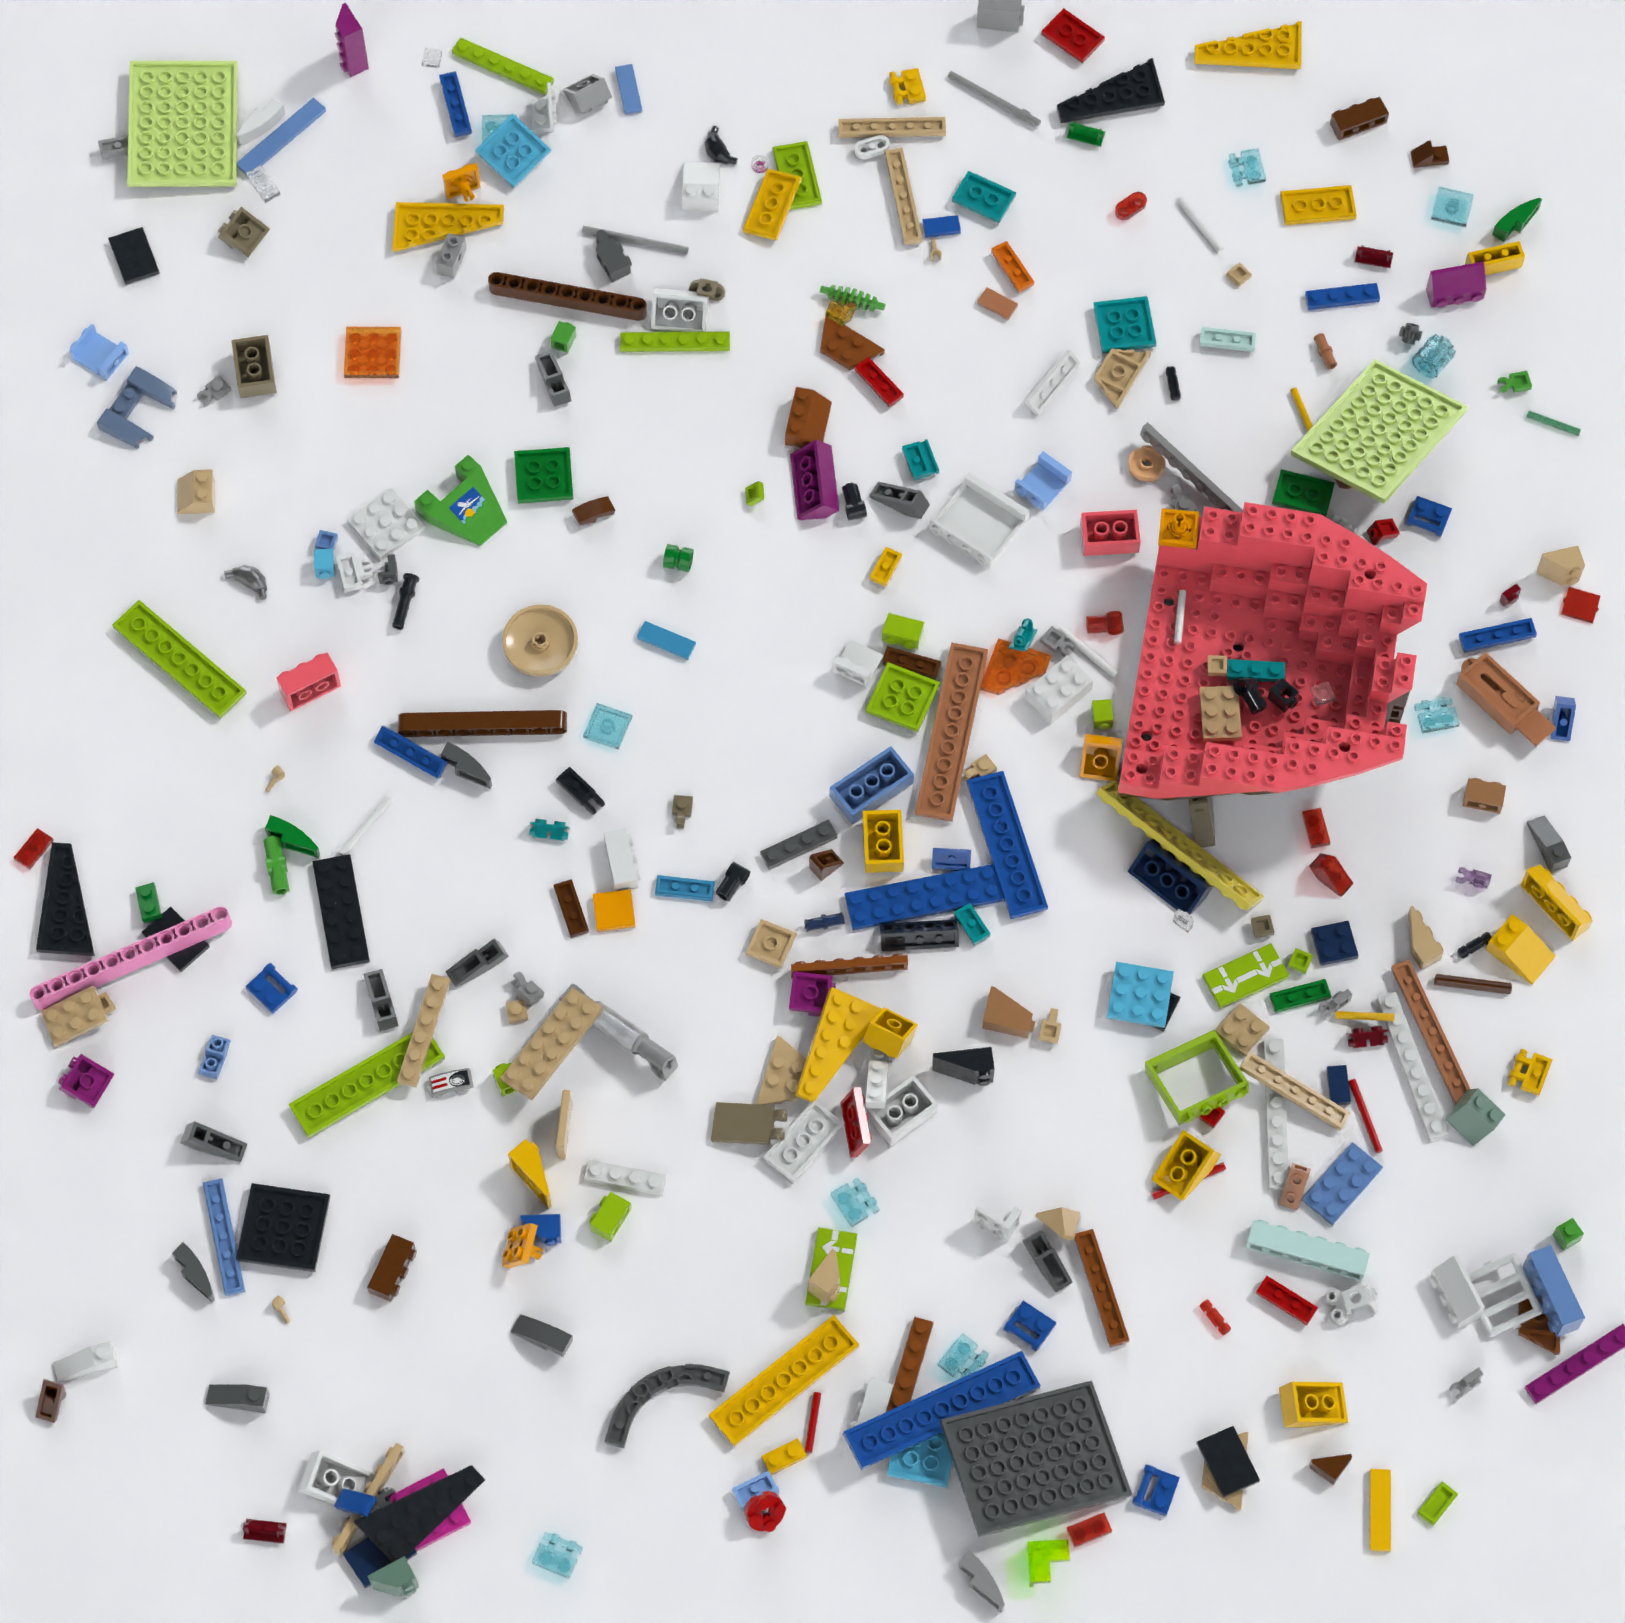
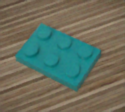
M968 171L953 195L952 202L1000 223L1015 199L1016 192Z

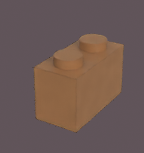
M1468 778L1462 806L1500 814L1504 803L1506 785H1502L1499 782H1486L1480 778Z

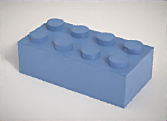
M890 746L829 788V797L853 825L863 817V811L875 810L914 783V773L893 747Z
M1549 1245L1530 1252L1523 1263V1269L1532 1284L1535 1295L1539 1299L1543 1310L1542 1314L1547 1316L1550 1331L1554 1332L1557 1338L1578 1330L1585 1316L1552 1246Z

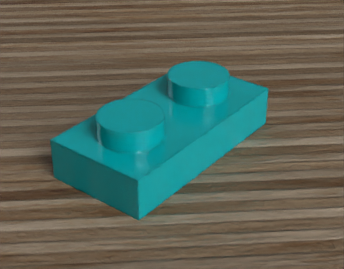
M971 903L954 911L955 918L973 945L990 937L991 933Z

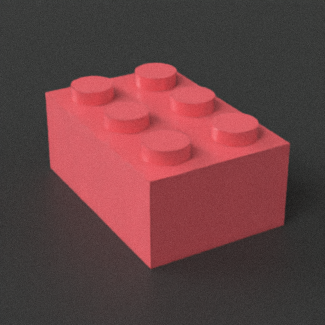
M1137 510L1081 513L1080 529L1083 556L1139 553L1141 541Z
M327 652L318 654L312 660L300 663L296 668L284 671L276 677L280 694L290 711L341 687L338 670Z

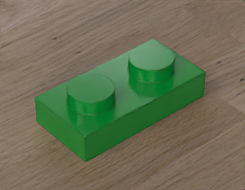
M152 882L135 887L143 923L162 918L155 883Z

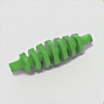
M831 285V287L821 286L820 293L827 294L830 300L835 297V302L839 303L840 299H842L841 304L844 306L848 300L849 308L853 307L854 302L855 309H860L862 304V310H867L869 306V311L872 312L875 309L884 311L886 306L885 303L878 302L875 296L871 300V295L868 293L864 298V292L861 290L857 296L856 288L852 289L851 294L850 287H846L844 292L843 286H839L837 290L836 285Z

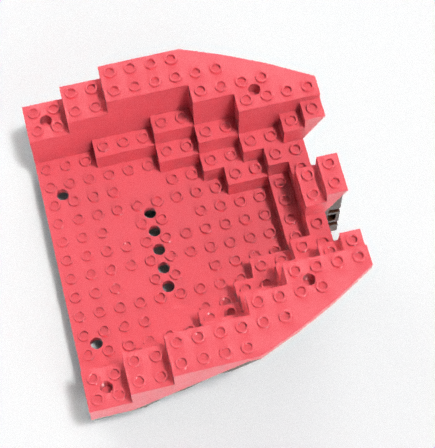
M1244 502L1242 512L1204 506L1203 517L1199 516L1196 549L1159 546L1117 797H1142L1170 801L1238 793L1246 795L1281 793L1359 775L1402 760L1407 725L1400 724V720L1402 719L1409 693L1412 690L1417 655L1397 652L1396 659H1394L1397 635L1422 621L1427 583L1382 550L1321 514ZM1179 590H1185L1186 601L1182 643L1178 645L1174 644ZM1170 599L1174 604L1167 606L1164 604V600ZM1240 645L1243 647V650L1237 652L1233 649V646ZM1208 655L1227 656V662L1228 659L1285 662V680L1299 692L1298 704L1293 709L1289 708L1284 713L1268 699L1269 690L1277 682L1257 681L1258 691L1266 702L1267 708L1253 715L1242 696H1239L1242 740L1203 742L1199 688L1233 686L1228 683L1227 676H1207ZM1281 695L1283 698H1289L1287 695ZM1149 734L1152 739L1144 741L1141 736Z

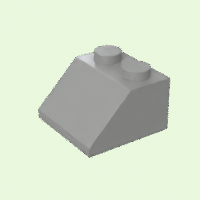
M591 74L562 89L574 109L583 114L591 112L593 107L597 105L602 106L608 103V100L613 98L605 78L595 74Z

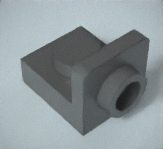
M395 554L387 555L388 562H385V572L378 573L380 584L391 585L398 582Z
M386 1487L377 1492L378 1496L375 1498L380 1508L392 1503L391 1500L386 1501V1498L396 1493L394 1488L389 1489Z

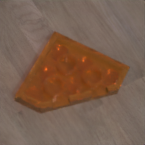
M998 638L980 690L1000 695L1005 690L1023 685L1035 677H1041L1047 672L1052 655L1031 648L1028 651L1010 649L1011 642Z

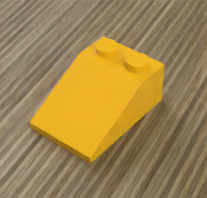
M1513 914L1489 940L1486 951L1532 985L1556 957L1533 930Z
M1183 1130L1151 1180L1184 1201L1212 1171L1222 1154Z
M525 1139L508 1153L510 1167L549 1209L552 1205L540 1159V1149L534 1142L530 1143Z
M1290 1382L1279 1387L1284 1427L1302 1428L1348 1423L1343 1382Z

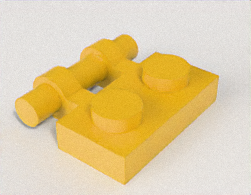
M918 68L901 71V77H897L894 71L889 73V84L893 88L892 95L897 105L903 104V99H907L908 104L926 101ZM904 85L905 90H900L899 86Z
M1520 1049L1519 1054L1515 1056L1513 1070L1509 1072L1507 1084L1515 1087L1516 1082L1521 1081L1523 1082L1521 1090L1539 1096L1553 1059L1535 1052L1532 1059L1526 1057L1528 1051ZM1524 1065L1528 1067L1526 1074L1520 1072Z

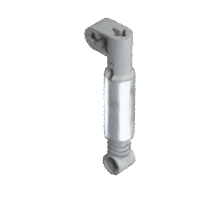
M572 983L559 997V1000L561 1002L571 988L576 989L585 996L587 995L580 987ZM595 1001L604 1010L591 1026L634 1055L638 1054L648 1061L651 1071L659 1079L666 1081L678 1067L676 1057L651 1040L646 1032L600 1001Z

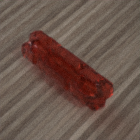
M1210 1300L1203 1301L1199 1305L1200 1309L1207 1313L1206 1316L1215 1327L1218 1326V1331L1221 1335L1229 1333L1231 1330L1230 1325L1224 1322L1225 1319L1215 1307H1212L1213 1304Z

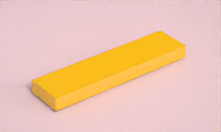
M1370 1469V1551H1391V1470Z

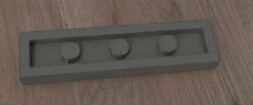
M828 819L760 851V855L770 870L837 839V833Z

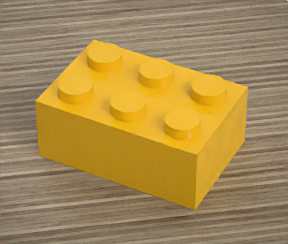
M901 809L863 811L865 873L903 872L904 853Z

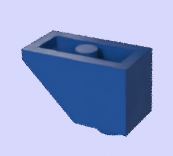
M1555 696L1552 724L1556 727V730L1551 734V739L1570 741L1576 710L1575 698Z
M560 1214L520 1215L521 1226L529 1223L538 1226L535 1238L541 1244L555 1246L557 1243H562Z

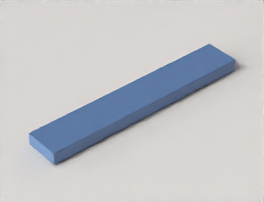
M313 97L237 162V168L250 177L324 114L326 108Z
M223 1179L203 1182L225 1296L245 1292L240 1262L236 1260L237 1247Z

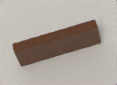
M887 646L882 660L883 666H886L887 662L933 680H936L941 666V661L889 646Z
M572 879L554 884L553 887L570 937L573 938L589 933Z

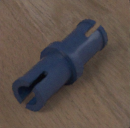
M842 912L827 916L822 914L821 917L804 920L806 932L821 928L826 930L831 926L845 924Z

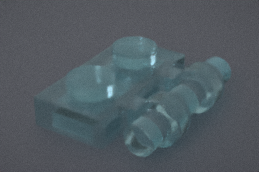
M1259 148L1243 150L1240 154L1241 157L1236 158L1235 153L1228 155V164L1232 168V180L1235 182L1236 187L1243 185V179H1247L1248 185L1266 182ZM1243 165L1244 171H1239L1238 166Z
M1438 697L1437 700H1422L1421 703L1414 704L1415 711L1422 710L1424 712L1419 713L1417 716L1422 734L1459 727L1460 722L1455 707L1447 708V705L1453 704L1452 697ZM1431 708H1440V710L1431 711Z
M859 1177L852 1181L855 1185L853 1189L846 1183L830 1193V1196L851 1227L868 1218L867 1209H871L873 1214L880 1211L876 1199L871 1197L867 1191L868 1187L865 1183L861 1182ZM861 1194L865 1202L860 1203L856 1195Z
M962 1333L938 1362L937 1366L953 1378L958 1372L963 1375L961 1377L963 1378L976 1372L979 1367H983L989 1353L983 1350L978 1355L975 1352L978 1344ZM970 1358V1359H972L974 1362H973L972 1365L967 1369V1368H966L965 1366H963V1365H964V1364L967 1362V1360Z
M545 1531L543 1539L549 1541L548 1546L539 1543L531 1563L570 1579L578 1561L577 1558L571 1555L573 1552L581 1554L583 1546L578 1545L576 1541L563 1539L559 1534H551ZM559 1545L566 1548L565 1553L555 1550V1546Z

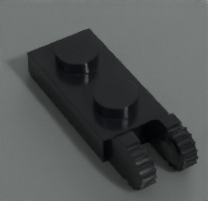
M568 767L556 778V782L592 815L596 814L597 811L588 802L591 798L600 807L605 805V802L596 791L571 767Z

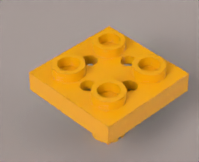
M476 163L467 164L462 168L450 170L442 175L447 200L462 194L465 202H469L468 196L472 201L475 198L472 190L481 188L479 169Z
M1162 508L1158 545L1196 549L1200 512Z
M529 1223L511 1228L507 1235V1246L502 1255L503 1267L513 1268L528 1264L530 1257L536 1260L542 1257V1254L538 1252H543V1248L533 1245L537 1225Z

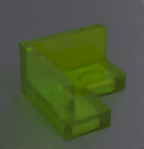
M1068 1539L1027 1541L1026 1554L1029 1588L1033 1587L1034 1584L1051 1583V1562H1070Z

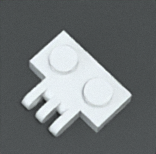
M354 553L336 557L345 593L362 589L363 584L361 580L374 576L371 571L372 567L369 565V558L356 561Z

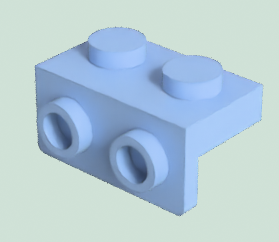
M769 1471L732 1488L743 1512L746 1503L754 1495H762V1492L771 1491L777 1495L780 1494V1489L776 1486Z

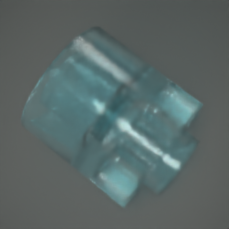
M1437 334L1431 335L1424 343V346L1412 357V363L1421 374L1434 379L1453 359L1456 350L1453 349L1454 345L1448 338L1442 335L1439 337Z

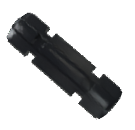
M1168 366L1165 372L1170 397L1173 401L1179 400L1181 393L1176 368Z
M1485 932L1481 937L1478 936L1468 942L1466 946L1463 945L1458 948L1457 953L1460 958L1464 959L1469 956L1468 954H1472L1484 947V945H1487L1492 938L1491 934Z

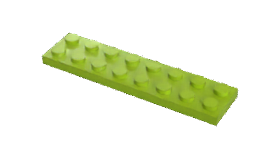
M140 600L112 624L117 632L219 719L247 694L242 686Z
M413 1032L288 1104L308 1138L401 1085L397 1082ZM432 1038L422 1072L445 1059V1055L434 1038Z

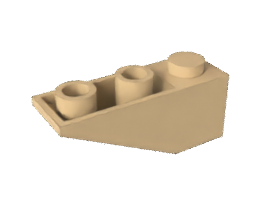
M1413 905L1410 906L1408 923L1411 956L1420 970H1423L1441 960L1443 947L1434 939L1431 928L1423 922V916L1420 911L1416 910Z

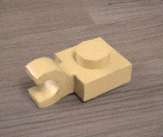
M985 754L971 763V768L964 772L965 776L963 779L967 782L969 779L995 773L997 767Z
M1051 1008L1048 1021L1042 1020L1039 1041L1058 1044L1062 1025L1061 1023H1056L1059 1009Z

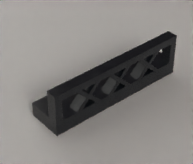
M957 919L879 924L881 951L959 947Z

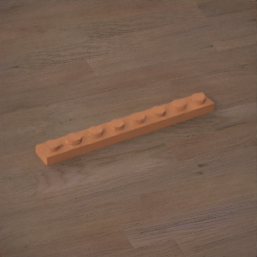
M1410 960L1391 966V971L1447 1090L1456 1105L1464 1093L1470 1090V1086Z

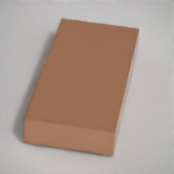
M986 287L977 304L1007 320L1011 318L1018 307V303Z

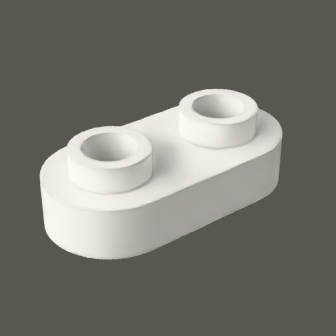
M883 135L861 140L855 145V155L860 159H868L885 154V150H888L890 147V141Z

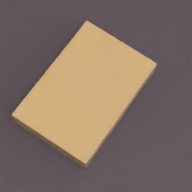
M565 1089L562 1091L556 1140L559 1159H566L572 1110L571 1091Z

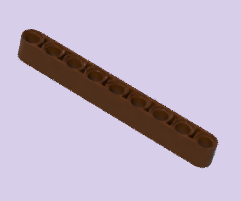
M493 272L488 277L489 290L493 295L635 321L644 320L647 316L646 301L639 297L501 272Z
M563 710L401 713L398 715V734L404 737L554 735L567 732V712Z

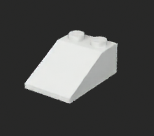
M684 162L682 210H719L720 163Z
M319 1450L311 1453L298 1491L316 1499L335 1504L343 1488L364 1493V1489L368 1482L372 1481L374 1473Z

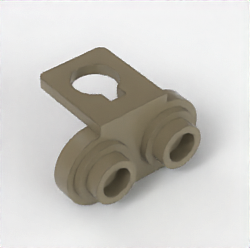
M700 278V280L692 281L689 286V291H695L697 295L707 296L709 300L719 301L725 296V288L717 281Z

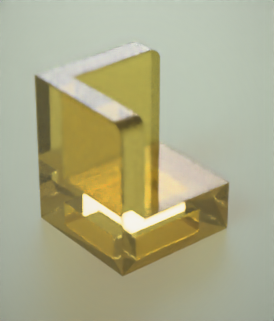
M832 300L829 303L825 316L844 326L852 320L857 305L850 302L844 307Z

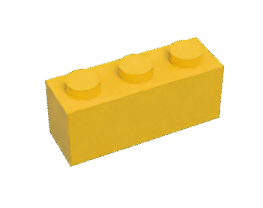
M1520 241L1468 252L1465 265L1484 262L1486 276L1521 268L1525 254Z

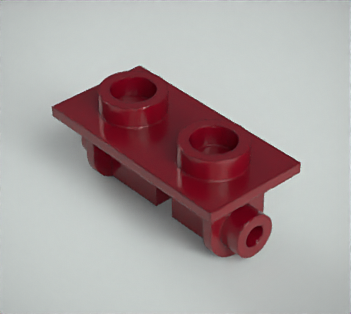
M1363 245L1357 246L1355 262L1391 268L1393 252L1363 247Z
M1372 1026L1369 1031H1363V1028L1351 1029V1033H1346V1035L1351 1036V1039H1348V1046L1353 1049L1367 1047L1366 1039L1370 1040V1046L1385 1045V1043H1388V1036L1384 1035V1032H1388V1030L1382 1029V1026Z
M246 1519V1522L243 1523V1539L284 1544L287 1523Z

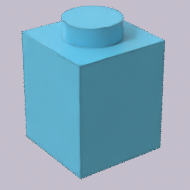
M314 549L316 578L329 579L330 577H335L333 549Z

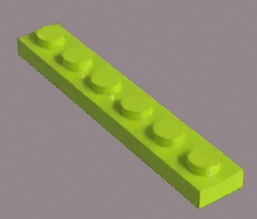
M461 37L452 49V55L546 95L548 93V82H551V86L554 83L553 77Z
M730 331L620 332V352L730 351Z

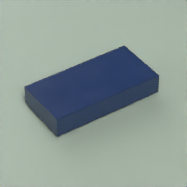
M1347 1065L1327 1066L1326 1072L1330 1100L1337 1105L1351 1104Z

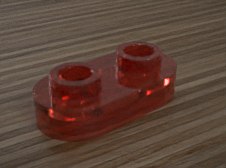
M1134 192L1120 201L1115 207L1116 217L1120 220H1128L1142 211L1147 205L1146 195L1142 192Z

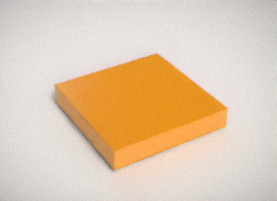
M631 889L593 894L597 932L636 927Z

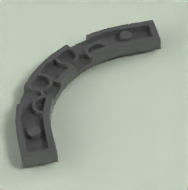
M685 1364L673 1367L668 1366L648 1374L635 1383L618 1403L612 1415L604 1443L625 1448L632 1422L639 1410L651 1398L665 1390L679 1386H699L725 1393L730 1371L701 1364Z

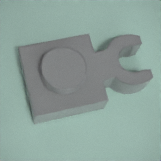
M219 375L205 385L206 391H200L197 394V398L200 400L206 397L203 405L208 406L211 403V399L215 398L218 401L232 390Z
M1053 626L1040 638V643L1054 653L1059 649L1063 657L1069 655L1065 651L1066 648L1072 651L1075 649L1073 643L1065 642L1067 636Z

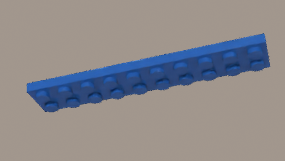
M1020 1351L844 1431L843 1436L862 1470L943 1433L940 1425L942 1419L1013 1401L1039 1389L1041 1385L1023 1351Z

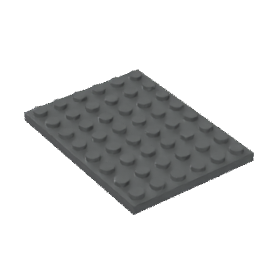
M1092 1380L945 1418L940 1421L978 1537L1127 1498L1132 1495Z

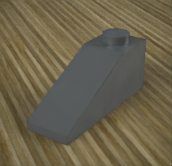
M879 481L869 495L870 498L906 516L918 519L923 517L930 506L920 490Z
M1545 815L1527 821L1530 832L1549 871L1553 872L1568 867L1572 857L1563 839Z
M196 1121L186 1125L180 1142L197 1151L237 1162H242L247 1143Z
M209 1384L205 1404L266 1413L269 1391L267 1387L247 1384Z

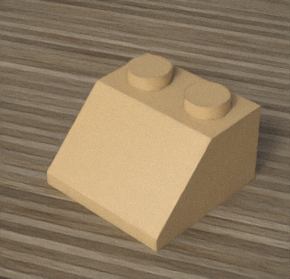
M212 469L193 470L177 480V514L215 513V478Z
M1579 546L1543 553L1536 570L1537 574L1561 586H1571L1578 583L1585 567Z
M831 1249L808 1280V1292L826 1305L831 1301L835 1302L841 1293L839 1291L841 1287L840 1275L834 1249Z

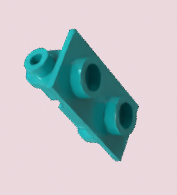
M1027 618L1022 621V626H1019L1009 646L1010 649L1028 651L1038 629H1033L1031 619Z
M536 818L535 822H530V824H534V828L530 827L529 835H533V838L547 839V832H551L550 839L568 840L569 833L565 832V830L570 827L565 826L566 822L554 821V824H546L547 820Z

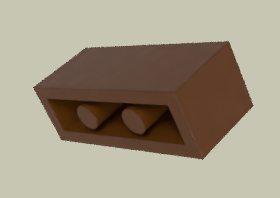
M1381 97L1370 98L1363 103L1353 104L1347 109L1335 111L1331 115L1330 125L1338 140H1342L1386 124L1389 112Z
M394 1234L391 1235L367 1286L370 1294L390 1302L393 1296L396 1297L400 1290L399 1283L401 1279L406 1278L409 1270L407 1266L410 1261L415 1259L417 1254L414 1242Z

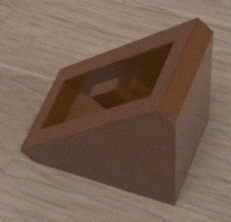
M832 849L811 854L809 857V868L820 881H823L844 864Z
M1352 1454L1311 1459L1309 1467L1334 1485L1351 1462Z

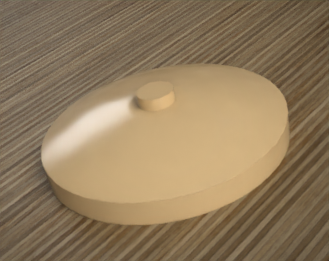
M538 604L519 610L509 619L503 631L502 643L505 656L514 668L530 676L543 677L558 673L570 664L577 652L578 634L574 622L564 611L554 606Z

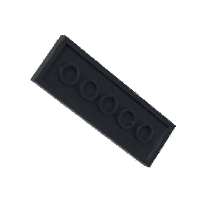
M347 854L312 861L331 969L370 962L351 855Z

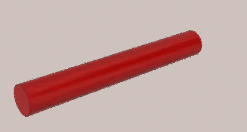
M813 1392L804 1450L806 1453L813 1452L821 1393Z

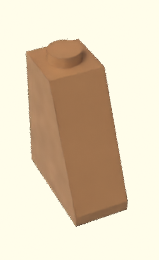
M991 986L982 1029L1028 1038L1029 1032L1033 1033L1035 1021H1032L1033 1013L996 987Z

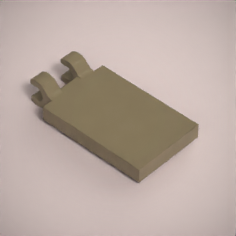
M716 1102L711 1140L712 1142L770 1145L771 1139H785L783 1128H774L775 1121L787 1122L788 1114L784 1109L775 1110L774 1105Z

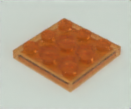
M346 326L344 378H399L401 327Z

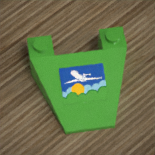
M467 455L455 465L456 477L462 481L461 484L441 501L427 489L414 501L416 512L429 524L478 546H482L507 524V520L482 467L472 457Z

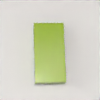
M1442 1481L1417 1514L1434 1526L1458 1496V1493Z

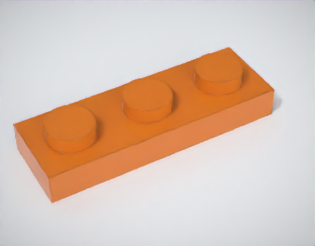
M1007 241L991 248V253L1018 293L1034 286V280Z

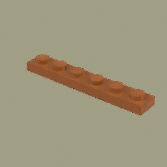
M893 954L889 957L876 955L872 958L855 957L850 960L837 958L833 961L816 960L811 963L798 961L791 964V979L793 978L794 971L831 976L908 970V956Z
M1090 1229L1075 1233L1074 1239L1109 1347L1129 1343L1130 1339L1094 1230Z
M914 1317L886 1412L911 1401L934 1325L933 1321Z

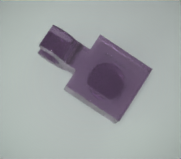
M1459 867L1458 873H1462L1464 877L1457 876L1455 881L1460 884L1469 881V884H1473L1476 888H1488L1492 874L1474 869L1469 871L1464 867Z

